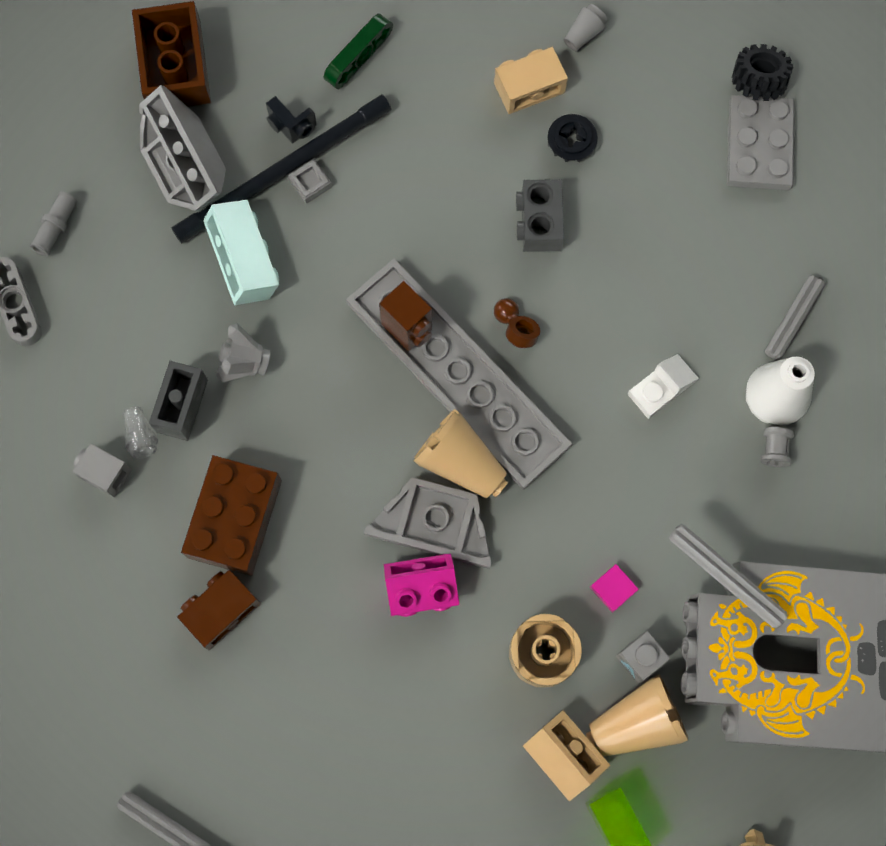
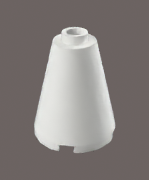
M790 357L770 362L757 368L749 377L745 394L750 411L760 421L767 424L772 423L786 426L798 421L807 412L811 403L815 376L812 364L802 357Z

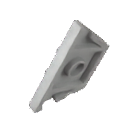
M412 477L402 487L400 493L391 499L378 517L371 524H368L364 530L365 536L435 555L451 553V557L454 560L490 569L491 559L486 543L485 530L481 519L478 497L474 493Z

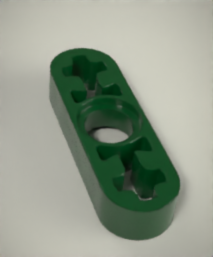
M380 13L373 16L331 61L324 72V80L336 89L343 87L385 42L392 31L393 23Z

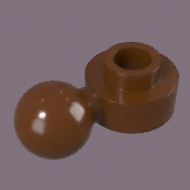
M509 298L499 300L494 306V316L500 323L508 324L506 329L507 339L518 348L533 347L540 335L539 325L529 317L519 316V307L514 300Z

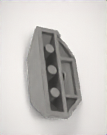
M160 85L139 104V114H142L140 123V151L167 202L194 211H200L221 194L226 167L199 117L165 86Z

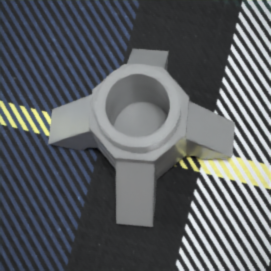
M238 323L230 325L228 327L229 339L223 342L219 355V361L222 362V365L217 369V378L222 382L248 375H264L270 358V350L263 349V345L258 344Z

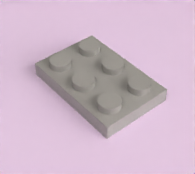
M731 95L728 116L727 186L790 190L793 185L794 99L778 98L773 100L770 97L769 101H763V98L759 97L757 101L753 100V96Z

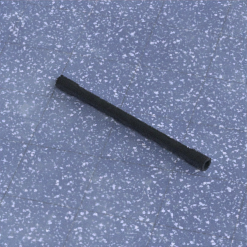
M379 95L360 107L356 113L212 204L252 198L358 129L371 124L390 112L392 109L384 95ZM212 204L199 212L191 214L171 227L181 244L206 228L203 220Z

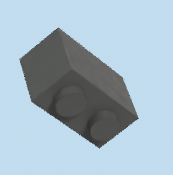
M169 361L149 424L156 433L185 441L189 440L208 382L202 369Z

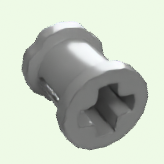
M766 428L763 434L766 437L765 455L761 456V463L772 467L791 466V458L788 455L790 440L794 437V432L788 428Z

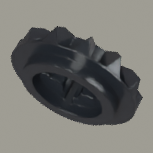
M563 115L557 118L548 130V147L552 149L554 156L563 158L565 162L570 160L580 162L583 158L591 156L597 145L598 136L596 128L587 118L581 115ZM575 129L578 141H575L574 145L570 148L566 138Z

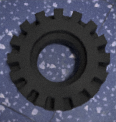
M756 44L751 45L750 49L745 47L738 54L732 74V83L736 85L735 89L738 92L744 90L743 95L745 97H748L749 94L753 95V100L758 101V98L762 97L763 101H769L770 96L773 100L778 99L779 95L782 96L785 93L792 74L793 64H791V58L785 57L786 53L783 50L779 53L776 52L777 47L772 46L771 49H767V44H761L760 48Z

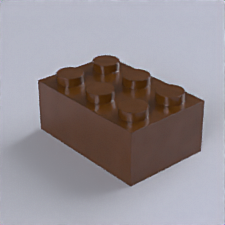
M190 1L132 10L143 98L146 99L155 89L162 85L187 107L210 104L211 96L201 22L195 2Z
M212 455L181 553L191 560L253 576L282 482L278 473Z

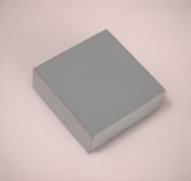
M314 159L288 175V180L306 204L332 188L331 181Z

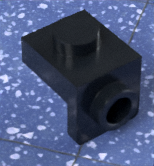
M276 96L266 102L269 114L266 117L268 123L275 132L279 133L282 131L292 144L298 139L308 137L313 132L316 126L315 113L311 108L306 109L295 118Z

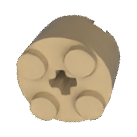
M552 614L535 615L523 622L514 633L509 646L510 663L519 679L540 688L558 685L569 678L576 670L582 654L581 641L577 632L564 619ZM542 642L546 643L548 649H553V653L547 657V660H543L542 654L536 653V649L540 648Z

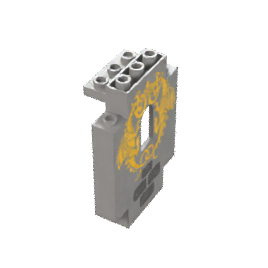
M744 561L731 564L787 612V619L777 628H772L725 587L727 595L697 593L687 597L682 611L683 621L687 629L686 637H684L682 642V655L686 661V673L682 675L681 690L687 705L726 706V712L723 713L721 719V728L725 734V742L886 753V574ZM763 635L817 639V674L763 669L754 659V644Z

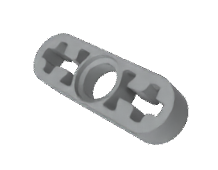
M0 257V275L1 269L7 268V277L12 284L6 286V283L0 277L1 315L9 336L21 346H31L41 336L40 324L20 269L11 259ZM13 294L21 295L22 303L18 308L9 309L6 307V301L9 296ZM19 317H22L23 321L30 327L27 329L28 335L26 336L18 333L22 330L20 322L17 320Z

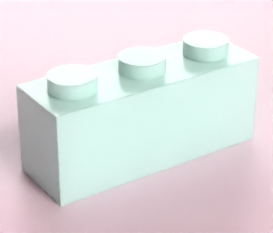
M248 200L212 204L203 221L234 306L269 300L279 286V275L276 268L272 267L268 256L267 242L261 237L257 216L251 210Z

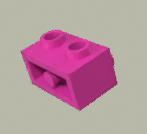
M451 553L383 564L391 616L400 615L408 617L420 611L432 609L444 611L451 608V606L459 605Z

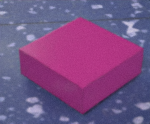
M617 564L590 586L592 591L612 613L639 590Z

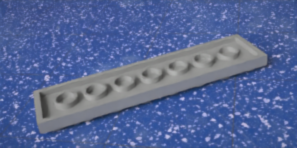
M395 259L391 260L346 299V304L449 413L455 409L462 414L507 474L522 490L572 446V443ZM403 281L432 308L431 337L421 347L418 348L415 345L409 352L381 325L379 303Z

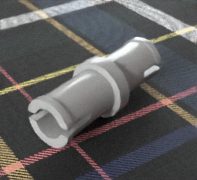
M60 191L58 193V197L49 213L44 214L41 218L42 225L29 246L40 255L48 256L50 254V250L59 234L65 232L67 228L65 223L74 206L78 203L75 197L66 192Z

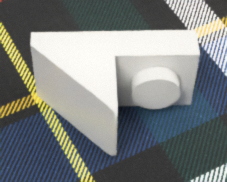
M677 354L659 363L654 372L629 390L628 396L649 419L699 378Z

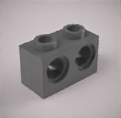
M562 179L523 180L522 191L516 192V211H522V221H517V241L523 240V252L561 251L564 242ZM535 197L543 198L546 201V203L538 205L535 204L531 199ZM543 227L547 230V233L538 235L532 229Z

